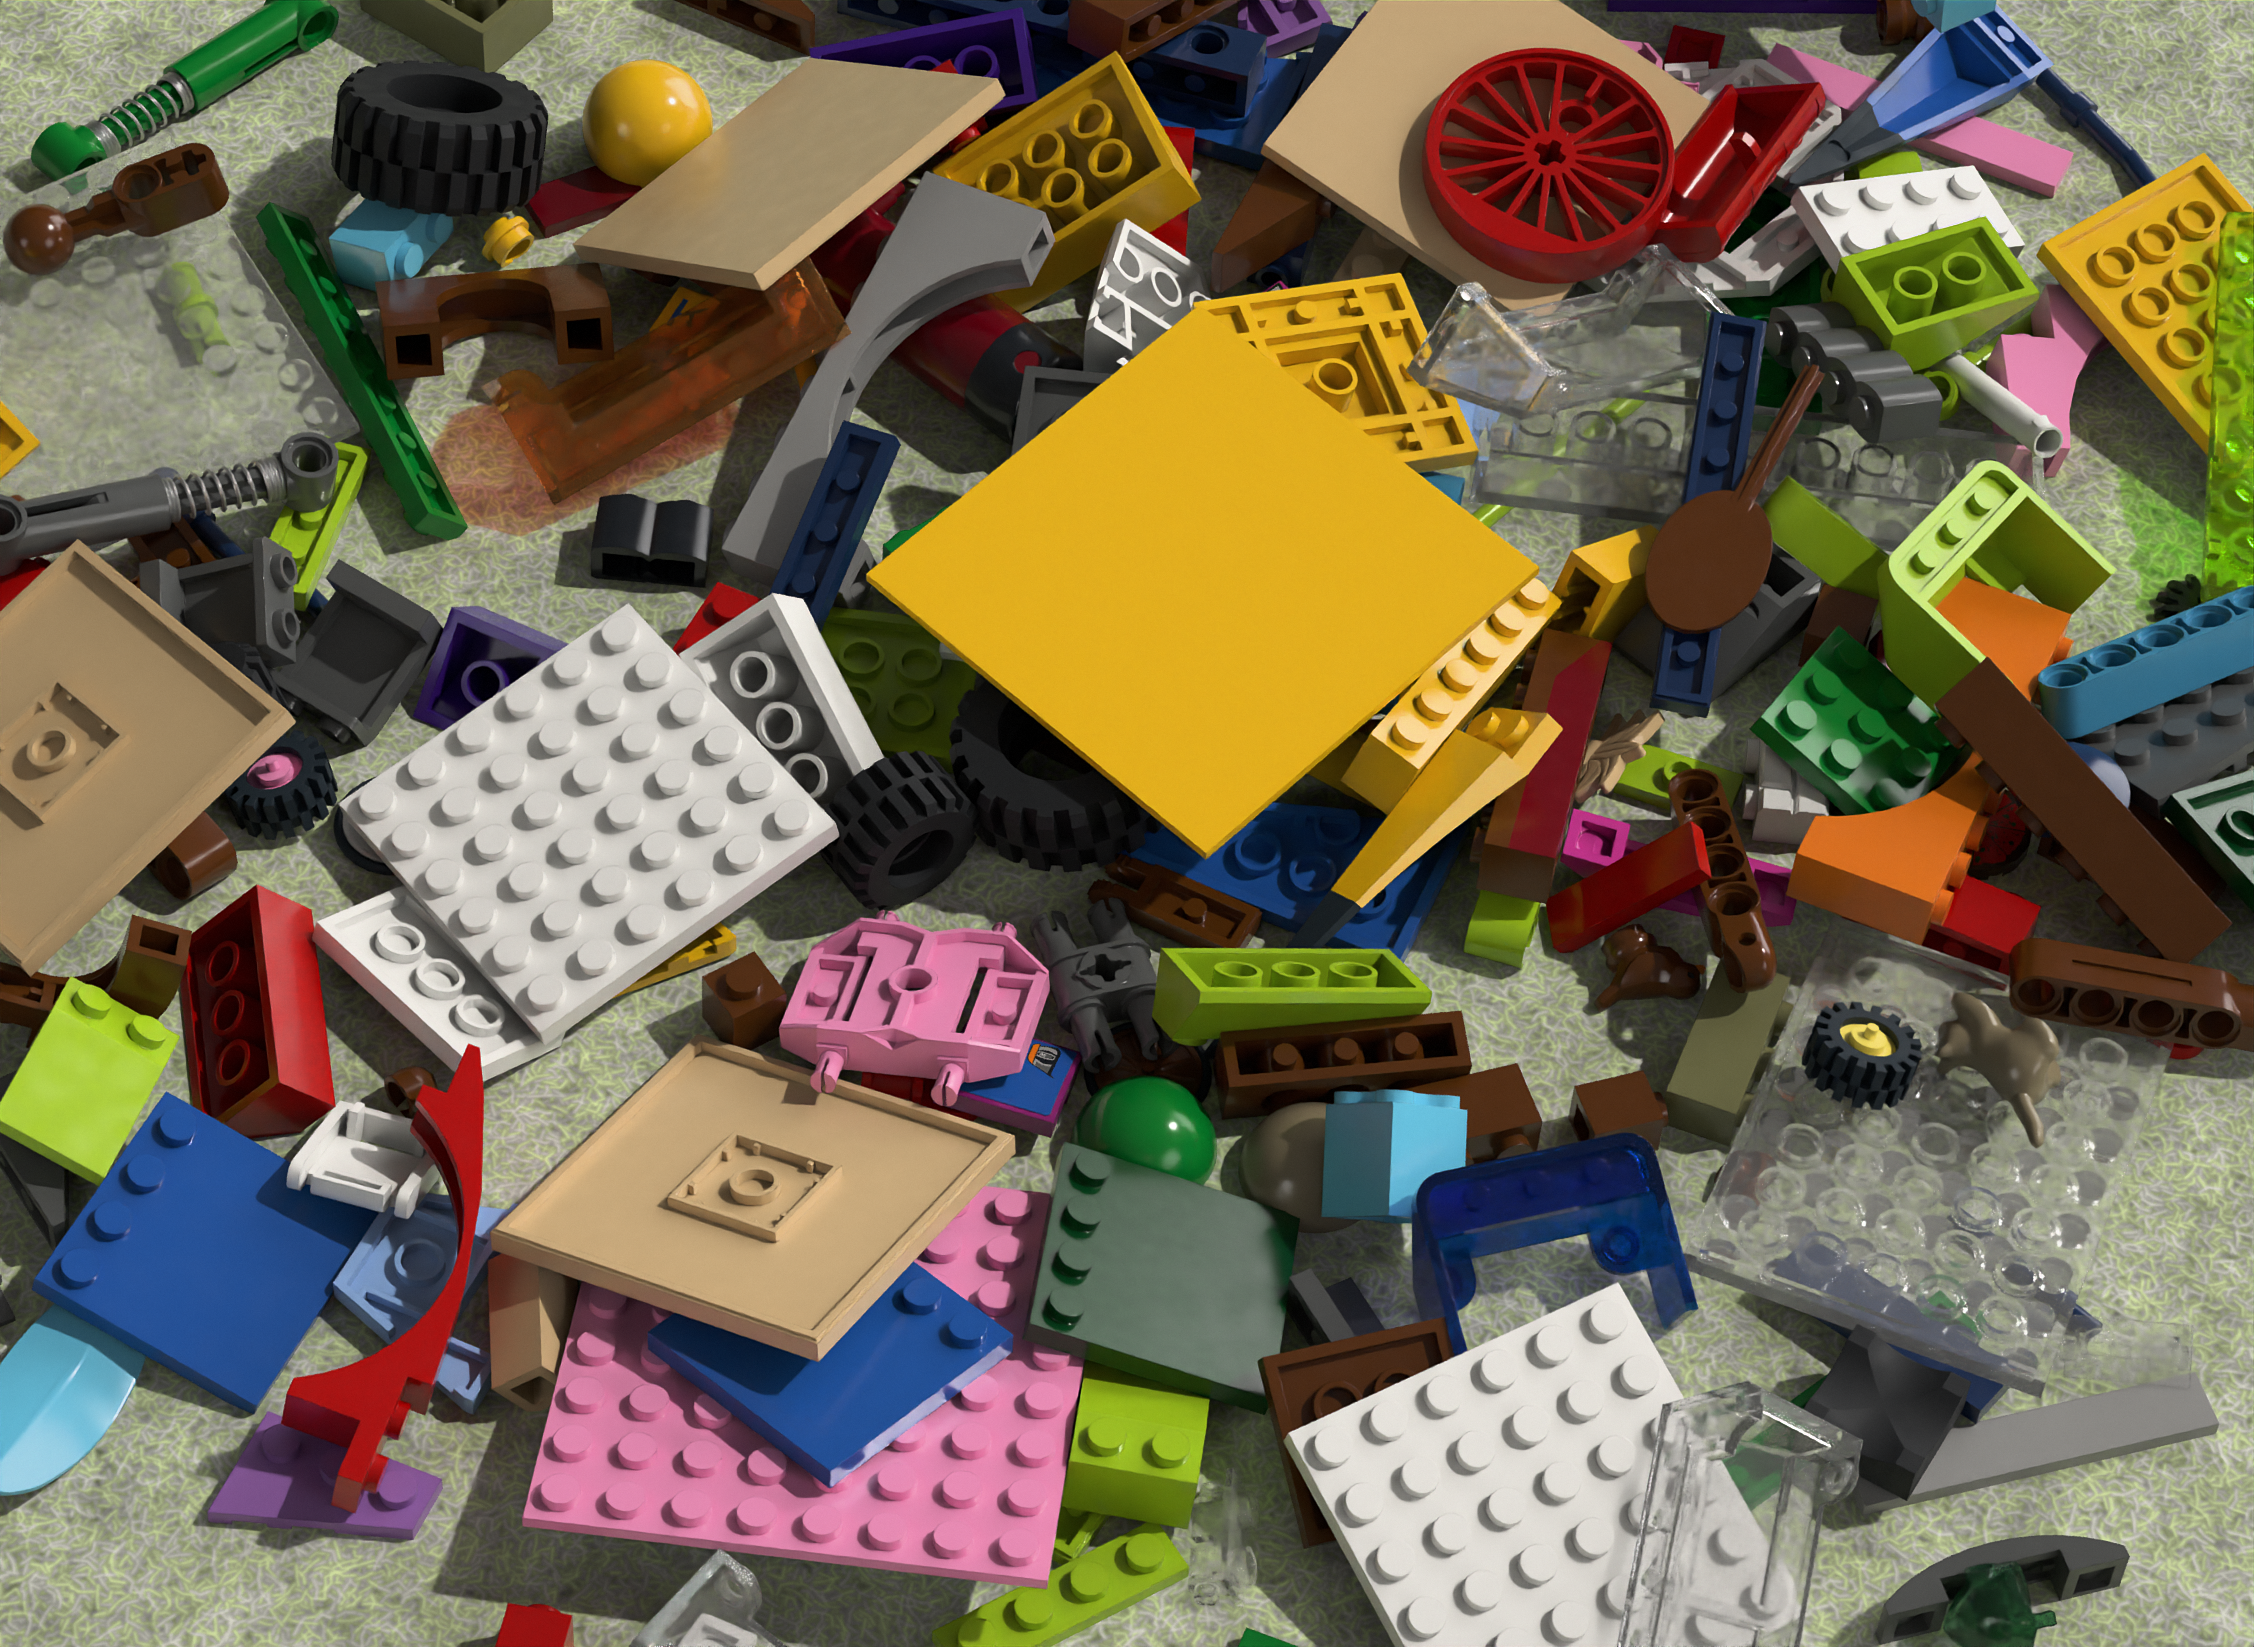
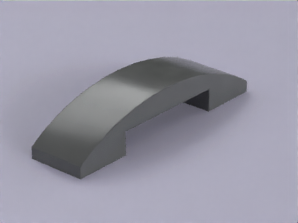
M2066 1535L2017 1537L1969 1548L1929 1566L1901 1586L1884 1604L1875 1635L1879 1644L1882 1645L1940 1631L1948 1604L2046 1580H2051L2060 1601L2119 1587L2130 1556L2124 1545L2100 1539Z

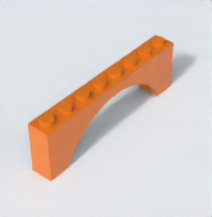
M1964 576L1935 609L1982 654L1989 657L2034 707L2036 704L2041 706L2038 675L2046 667L2070 657L2074 640L2065 637L2072 614ZM1972 752L1958 772L1943 785L1907 804L1861 815L1815 816L1796 853L1786 896L1922 945L1931 924L1940 927L1944 924L1954 897V893L1947 891L1949 885L1958 889L1961 888L1972 859V855L1967 854L1966 851L1967 849L1976 852L1979 850L1990 818L1983 815L1985 812L1993 815L1996 814L2005 789L1997 794L1974 769L1981 762V759Z

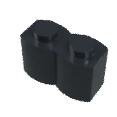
M634 494L600 497L591 547V576L596 579L705 588L713 540L714 509L691 500L655 503Z

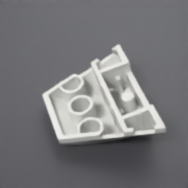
M1126 218L1117 224L1108 242L1095 282L1085 330L1083 371L1114 374L1190 312L1193 302L1211 300L1202 267Z

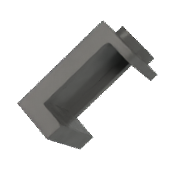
M263 536L253 539V552L181 569H176L161 559L139 563L140 590L207 645L224 641H234L235 643L243 641L249 643L251 647L255 646L266 666L275 668L296 663V641L300 635V625L294 612L293 586L297 582L298 572L292 552Z
M338 559L326 576L335 593L297 645L296 663L284 665L279 672L269 666L267 668L288 704L292 716L298 718L302 711L305 710L319 719L315 726L334 741L345 745L348 739L352 738L367 747L380 733L436 652L443 627L430 611Z

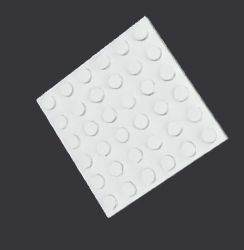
M629 603L338 803L346 820L545 1046L840 836L833 819Z
M1618 1282L1289 1432L1283 1441L1395 1647H1752L1802 1623L1808 1617Z

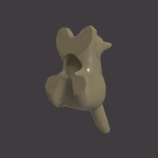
M1955 993L1952 997L1951 1005L1958 1018L1953 1021L1943 1022L1938 1029L1939 1039L1936 1057L1940 1058L1937 1072L1944 1075L1954 1068L1963 1066L1979 1072L1987 1079L1999 1096L2012 1105L2025 1128L2030 1145L2034 1148L2041 1147L2044 1143V1125L2034 1105H2037L2045 1098L2049 1089L2060 1085L2061 1072L2055 1060L2059 1055L2057 1037L2045 1022L2033 1017H2026L2017 1028H2007L2002 1025L1999 1017L1984 1002L1969 994Z

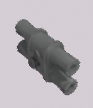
M1109 898V905L1113 912L1111 916H1109L1104 900L1093 904L1087 912V918L1094 929L1099 942L1098 945L1077 949L1068 926L1067 917L1060 911H1051V916L1056 926L1054 929L1051 928L1046 912L1035 917L1029 927L1043 958V966L1049 970L1050 990L1058 1008V1023L1065 1031L1073 1034L1083 1058L1082 1062L1085 1070L1095 1074L1100 1071L1096 1056L1099 1055L1105 1072L1114 1068L1122 1058L1121 1051L1115 1043L1108 1023L1121 1020L1131 1021L1140 1042L1142 1054L1149 1060L1158 1059V1054L1153 1045L1156 1042L1163 1058L1173 1054L1180 1045L1173 1041L1152 1018L1157 976L1150 962V947L1143 939L1134 935L1125 913V906L1117 898Z

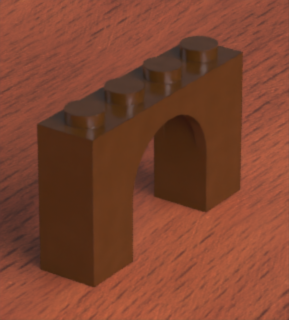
M592 262L375 282L380 338L388 380L445 375L443 349L458 339L488 332L515 331L545 337L554 346L558 365L615 360L611 305L599 263Z

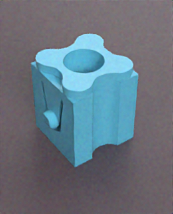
M1389 1089L1372 1092H1334V1104L1326 1105L1321 1217L1368 1220L1392 1224L1463 1223L1467 1110L1460 1109V1097Z

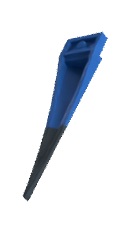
M1997 4L1994 11L1941 34L1934 27L1864 102L1782 185L1781 192H1790L1800 186L1812 183L2009 102L2019 92L2035 83L2040 73L2047 68H2051L2054 63Z

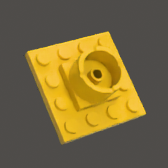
M1401 273L1193 302L1190 312L1198 305H1201L1417 473L1474 464L1479 452L1478 447Z

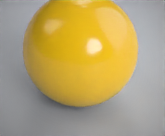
M642 59L624 63L610 70L596 83L585 103L582 116V132L586 149L595 165L601 171L618 181L641 186L643 189L713 134V117L704 91L687 72L664 61Z

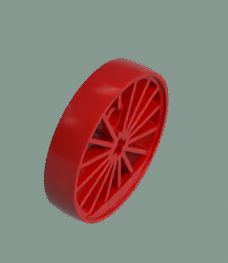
M1557 48L1514 50L1488 58L1466 70L1450 84L1438 100L1426 128L1422 149V174L1428 199L1439 221L1452 238L1468 253L1487 266L1511 277L1539 284H1566L1589 280L1617 269L1636 256L1651 240L1661 223L1669 203L1675 171L1674 144L1671 131L1664 114L1651 95L1636 80L1619 68L1587 54ZM1527 78L1554 80L1548 131L1545 130ZM1508 80L1514 81L1528 124L1491 85ZM1562 83H1568L1586 90L1583 101L1570 99L1560 102ZM1471 96H1478L1506 127L1462 106V104ZM1598 97L1614 108V110L1599 118L1597 111L1593 107ZM1572 121L1579 123L1584 128L1577 133H1570L1564 130L1560 124ZM1626 121L1636 132L1634 134L1596 141ZM1453 122L1489 141L1446 136L1442 133L1446 124ZM1646 150L1651 164L1609 157ZM1439 155L1490 162L1444 170L1441 167ZM1608 178L1654 184L1655 190L1651 197L1646 198ZM1501 179L1475 196L1461 187ZM1523 186L1506 212L1492 206ZM1591 192L1637 214V216L1626 225L1620 224ZM1534 193L1540 196L1536 227L1517 219ZM1569 195L1607 236L1590 242L1584 240ZM1548 197H1555L1569 239L1544 231Z

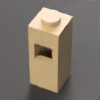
M502 1253L488 1260L491 1389L527 1412L542 1411L551 1405L578 1298V1279Z

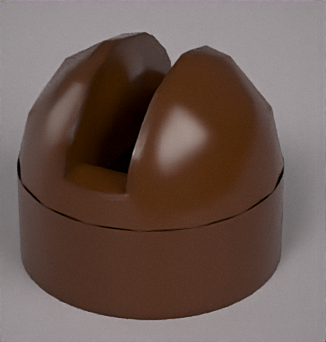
M414 1065L402 1068L387 1076L384 1080L387 1096L396 1108L407 1099L409 1109L400 1112L405 1118L414 1119L417 1110H419L415 1103L422 1085L438 1089L434 1075L426 1068Z

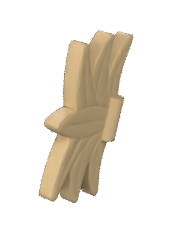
M1638 709L1628 722L1625 721L1620 713H1617L1604 735L1599 740H1591L1589 742L1575 795V800L1578 804L1586 801L1600 788L1605 794L1610 793L1623 774L1626 764L1646 755V751L1642 746L1665 722V718L1659 710L1653 712L1647 718L1642 710Z

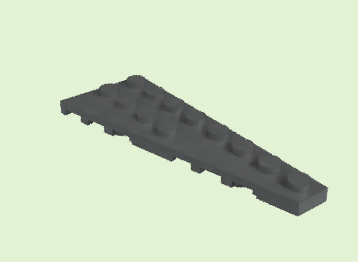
M2254 666L2087 735L2064 740L2066 742L2088 745L2112 758L2126 775L2131 792L2130 801L2156 819L2162 820L2166 816L2160 810L2170 794L2206 784L2208 780L2223 770L2235 774L2247 766V755L2254 751Z

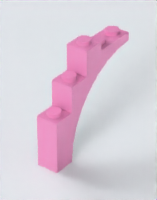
M2047 284L2030 315L2033 337L2028 334H2001L1986 363V374L2031 407L2036 413L2047 415L2049 422L2056 426L2063 434L2062 446L2055 455L2049 458L2033 457V452L1992 421L1997 461L2007 466L2018 477L2056 476L2070 450L2069 412L2076 379L2099 353L2112 345L2061 284Z

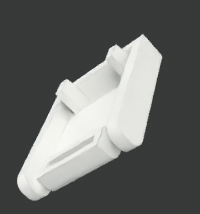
M339 1100L336 1107L331 1110L291 1161L286 1185L288 1188L300 1191L305 1184L311 1185V1194L382 1213L389 1206L394 1207L395 1216L409 1219L441 1175L435 1166V1161L410 1132L413 1119L367 1108L365 1103L356 1101L355 1104ZM361 1140L368 1141V1142H371V1143H375V1144L387 1146V1147H390V1148L402 1150V1151H405V1152L413 1153L414 1155H409V1154L401 1153V1152H398V1151L386 1149V1148H383V1147H379V1146L367 1144V1143L360 1142V1141H361Z

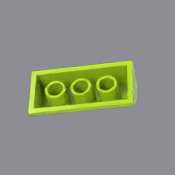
M1161 948L1152 1018L1173 1041L1188 1046H1201L1206 1044L1208 1039H1219L1220 1032L1422 1014L1431 1004L1432 991L1390 949Z

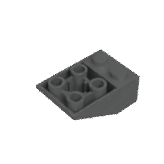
M1774 542L1770 566L1756 597L1740 615L1722 626L1711 702L1793 639L1809 624L1817 602L1822 579ZM1648 602L1613 641L1612 647L1651 678H1654L1662 623L1654 615Z

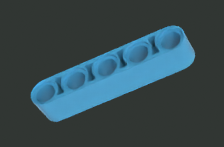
M2254 585L2237 589L2046 667L2038 675L2042 716L2063 739L2077 738L2254 666Z

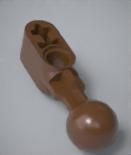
M201 143L184 144L123 168L114 178L112 189L92 196L86 206L67 213H62L57 208L46 204H30L20 208L8 219L3 231L4 251L10 262L19 270L35 276L49 275L57 272L68 263L74 252L76 242L97 234L110 237L126 230L142 237H154L220 211L229 199V189L211 148Z

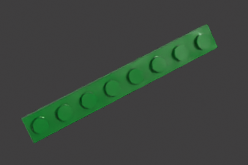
M269 202L256 216L267 238L265 245L270 253L277 258L286 276L284 278L285 285L297 297L305 313L303 316L305 324L316 335L324 350L323 359L327 366L335 372L344 390L342 394L344 401L356 413L364 429L362 435L365 442L375 451L383 466V477L387 484L395 490L404 508L403 517L413 530L424 536L431 534L448 541L459 538L468 526L393 380L387 379L386 367L310 219Z

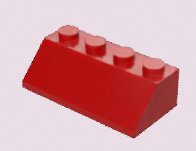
M257 884L192 933L187 965L180 983L193 1107L249 1139L300 1133L336 1107L316 943L312 940L314 933L312 909Z

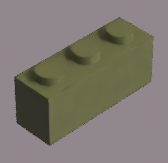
M1720 959L1666 1089L1664 1100L1668 1110V1126L1726 1146L1730 1145L1737 1127L1744 1130L1749 1129L1759 1100V1096L1751 1093L1755 1081L1766 1085L1777 1055V1050L1770 1048L1769 1045L1773 1036L1785 1038L1795 1010V1004L1786 1002L1791 977L1776 973L1772 984L1767 988L1748 993H1737L1730 988Z

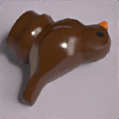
M1631 924L1612 934L1602 945L1601 951L1606 957L1605 964L1609 971L1615 975L1610 986L1596 998L1594 1005L1601 1013L1620 1000L1656 999L1665 996L1677 1000H1688L1694 997L1700 990L1702 975L1705 973L1706 968L1704 965H1693L1684 962L1680 955L1671 947L1658 946L1655 936L1647 933L1641 924Z

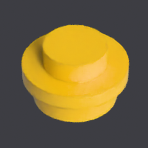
M505 216L495 221L483 236V240L486 243L482 249V255L489 262L496 260L503 268L512 263L514 259L525 254L533 244L534 236L528 231L529 223L522 216H516L511 219Z

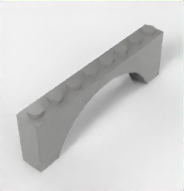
M925 171L917 188L911 189L905 196L901 207V218L892 234L886 235L879 244L876 253V264L866 282L862 281L856 287L851 299V310L841 328H836L831 333L825 348V358L815 375H811L806 379L800 393V404L790 422L784 423L777 432L774 441V452L764 470H759L752 478L748 490V500L738 518H733L725 528L721 550L733 572L772 587L843 420L850 421L857 401L874 372L905 338L942 312L985 294L1007 289L1031 287L1056 241L1046 212ZM862 537L832 607L859 610L872 587L866 581V573L877 564L868 544Z

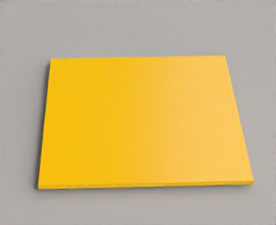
M1198 305L866 573V581L1206 860L1539 574V566L1201 305Z

